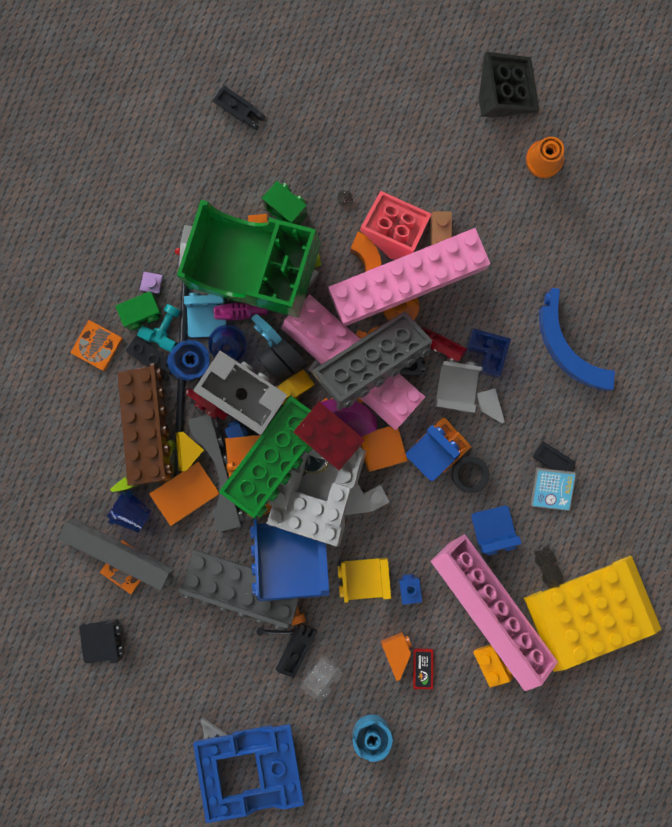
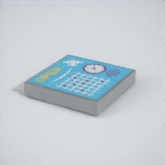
M536 468L531 506L570 511L576 473Z

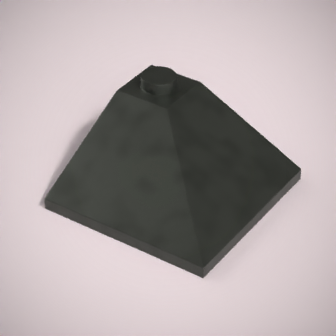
M494 52L484 53L479 91L481 117L497 118L539 112L531 57Z

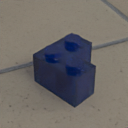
M475 328L470 332L466 346L467 350L484 355L480 366L482 367V370L479 372L480 374L494 378L502 375L511 338Z

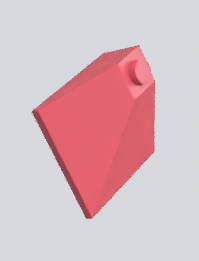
M380 191L360 231L390 259L396 260L414 253L431 217V213Z

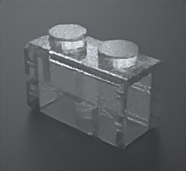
M323 652L300 683V688L318 702L321 698L325 699L331 691L329 688L333 682L337 683L342 677V666Z

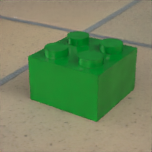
M276 181L262 197L264 208L278 220L300 225L308 216L306 201L301 196L292 194V190L288 185Z

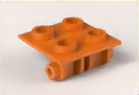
M261 435L225 438L229 477Z

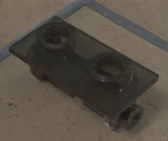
M546 546L542 550L533 551L535 562L542 572L543 582L548 588L560 587L559 585L564 583V577L559 565L552 567V564L557 562L553 550Z

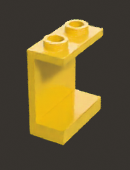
M387 558L341 561V566H338V578L343 580V586H339L340 598L344 597V603L354 599L378 597L391 599Z

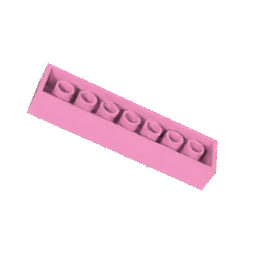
M473 228L328 288L341 323L345 327L484 271L489 267L490 261L476 228Z
M311 295L304 300L299 318L288 316L281 328L320 364L325 363L361 340L346 326L343 327L341 321ZM398 374L395 377L386 379L380 387L371 389L365 397L359 398L396 430L425 396L403 376Z
M464 534L451 541L431 560V563L523 690L527 691L543 685L558 661L467 536Z

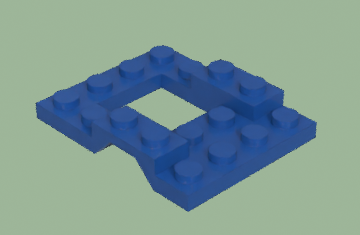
M291 724L276 727L269 725L236 731L231 735L194 741L193 747L206 823L245 817L257 810L272 807L289 809L304 806ZM255 753L261 788L245 790L243 794L223 797L217 760Z

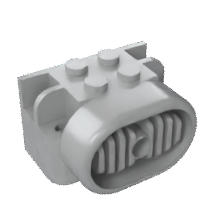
M219 351L193 391L261 435L287 397V394L268 382L269 378L259 372L257 375L252 372L253 367L244 361L240 364L222 351ZM240 389L247 391V397L244 400L237 398L236 394Z

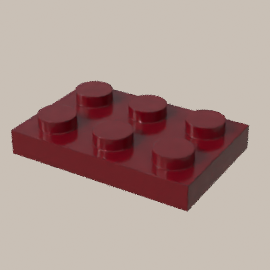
M320 401L293 431L295 435L338 471L342 469L365 441Z

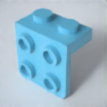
M190 293L189 296H184V304L187 306L189 337H224L226 335V320H215L213 313L214 307L226 304L225 298L212 294L201 296V293Z

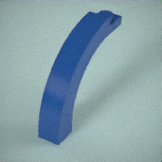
M551 288L544 297V304L547 306H542L539 309L540 331L550 356L567 375L579 383L598 390H613L615 371L598 368L587 363L576 355L567 344L561 332L558 319L560 289Z

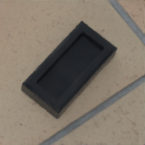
M544 441L540 443L532 458L551 470L570 471L575 461Z

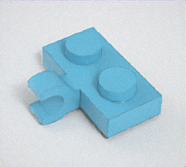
M255 314L251 318L256 324L253 327L268 341L270 347L282 340L276 331L259 315Z

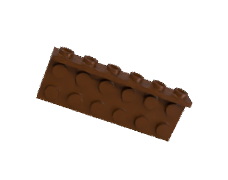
M151 363L150 367L117 372L127 486L171 480L173 466L169 461L171 447L167 440L169 428L165 420L167 408L163 400L165 398V389L162 386L161 380L164 378L163 370L157 364Z

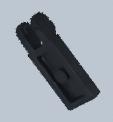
M224 85L213 99L214 104L242 123L245 122L254 130H257L259 126L255 121L248 118L249 115L252 113L261 121H264L266 118L263 113L254 108V105Z

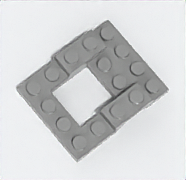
M358 448L342 469L338 471L336 482L332 483L327 501L298 493L307 455L324 459L313 449L309 453L305 452L302 456V464L298 469L294 468L291 471L290 480L285 486L283 484L278 489L280 493L273 502L270 500L269 505L272 507L267 524L339 547L345 528L344 515L347 504L356 490L366 451Z

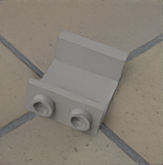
M451 359L443 361L435 408L475 413L476 405H474L478 375L482 367L477 366L475 362L461 364Z

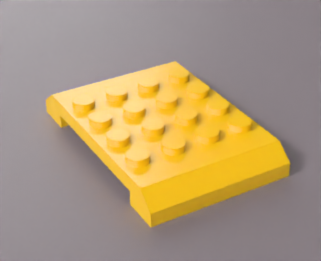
M632 556L615 561L611 565L543 592L539 591L524 597L538 635L558 661L552 670L553 672L569 669L652 636L661 630Z

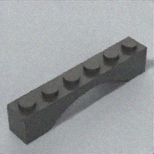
M208 414L189 419L188 423L192 438L204 447L215 463L219 476L220 491L229 479V473L227 472V454L223 455L221 448L224 447L223 438L218 436L216 430L219 428L218 420ZM219 493L217 506L213 512L218 532L242 526V521H245L242 510H238L234 503Z

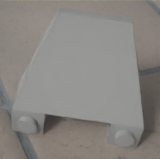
M327 462L321 470L307 472L301 479L298 493L327 501L332 483L336 482L338 470ZM357 483L356 490L348 501L345 515L371 512L389 503L381 485L363 493Z

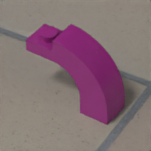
M334 399L321 402L361 437L377 430L376 416L365 405L354 401L349 408L344 407L339 411L336 408L337 402Z

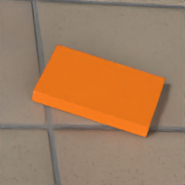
M197 462L189 467L187 471L178 474L149 494L169 525L172 526L217 496L219 492L201 464Z

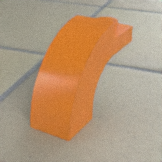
M358 231L350 253L355 254L362 260L365 272L381 266V258L375 244Z

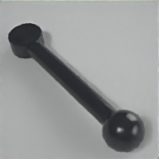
M258 628L256 632L260 636L263 634H285L292 636L295 629L283 631Z

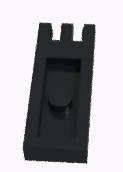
M136 335L125 351L147 367H150L151 363H155L162 368L163 373L167 371L172 375L167 364L168 358ZM163 374L164 379L168 381L169 377L166 374Z
M302 623L297 625L276 667L278 673L292 678L295 677L317 633L315 628L307 625L304 626Z

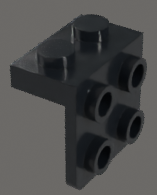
M118 619L82 624L79 627L83 661L85 663L110 660V663H117L123 658L124 646L121 644L122 629Z

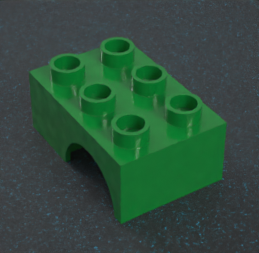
M201 200L177 277L190 289L299 318L320 251L321 242L316 229L270 217L266 223L245 221L216 209L208 201Z

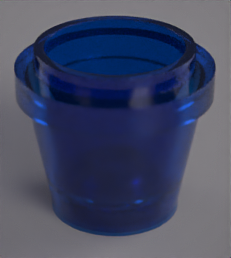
M228 324L221 325L212 331L208 347L214 358L219 351H222L237 361L246 351L247 340L242 330L238 327ZM228 344L231 349L226 351L223 349V346Z
M128 489L127 492L122 491L106 516L109 519L107 523L115 524L138 533L152 510L133 494V491Z

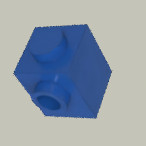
M414 574L402 575L403 578L399 579L402 604L422 602L419 578L414 577Z

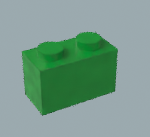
M151 291L115 305L123 327L130 330L140 328L141 324L147 321L148 323H153L159 320V316L162 315L155 295Z

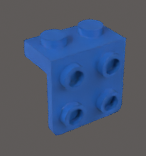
M433 425L427 429V433L406 453L407 458L430 481H434L460 456L458 451L460 447L453 440L449 442L444 437L446 433L439 426L435 428Z
M504 505L479 511L471 515L480 552L486 553L487 556L498 553L497 550L505 548V551L517 549L516 545L521 544L520 536L515 534L508 506Z

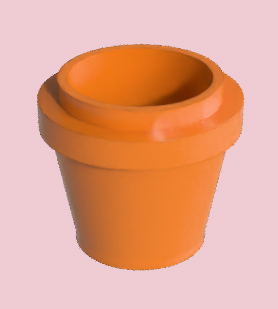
M546 137L532 144L527 151L525 159L528 170L539 178H550L556 175L564 164V145L561 140L556 137ZM546 150H551L552 155L547 154Z

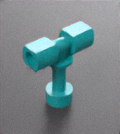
M166 304L163 310L166 312V315L159 329L154 328V330H150L141 326L137 336L150 343L153 341L159 344V347L170 352L178 343L167 338L169 334L165 332L173 316L177 318L180 310Z

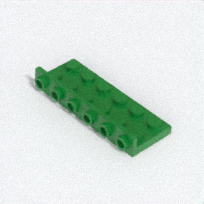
M290 396L220 489L219 493L254 519H257L258 516L261 518L268 509L266 507L270 500L273 502L279 495L278 489L282 484L285 486L290 480L291 471L294 468L298 469L302 464V456L305 452L309 453L312 450L310 446L293 433L311 410Z

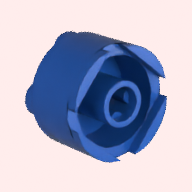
M186 340L177 344L170 351L167 360L171 373L178 379L185 381L202 376L207 371L210 363L207 348L202 343L194 340ZM191 357V363L187 364L186 358Z

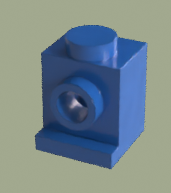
M238 420L229 423V427L225 429L228 438L249 436L246 427H242Z

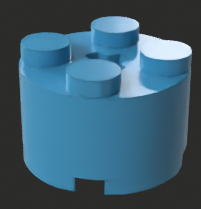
M366 715L360 718L354 725L352 733L353 747L357 755L371 762L384 759L388 755L393 743L391 729L386 720L379 715ZM373 735L375 740H372L369 736Z

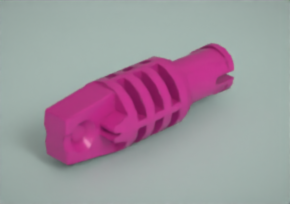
M229 303L214 307L213 313L215 320L232 321L249 319L255 314L267 315V309L245 303Z

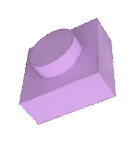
M143 272L140 291H151L154 294L160 295L163 276Z

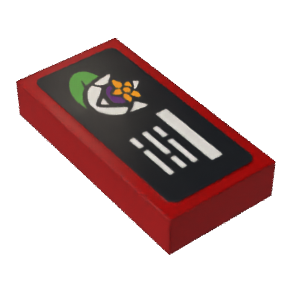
M413 648V689H433V649Z

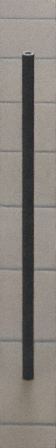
M183 282L181 284L179 343L187 340L188 326L187 306L184 304V296H189V288ZM178 379L174 477L182 473L178 469L176 433L183 432L185 380Z

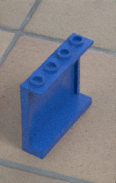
M255 519L254 526L250 528L251 538H254L255 545H251L252 557H255V564H252V576H256V583H252V591L258 601L330 596L326 543L268 525L267 523L258 524L257 519Z

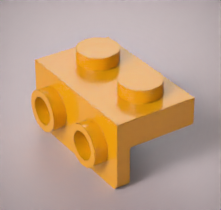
M491 644L473 651L490 688L511 682L514 677Z

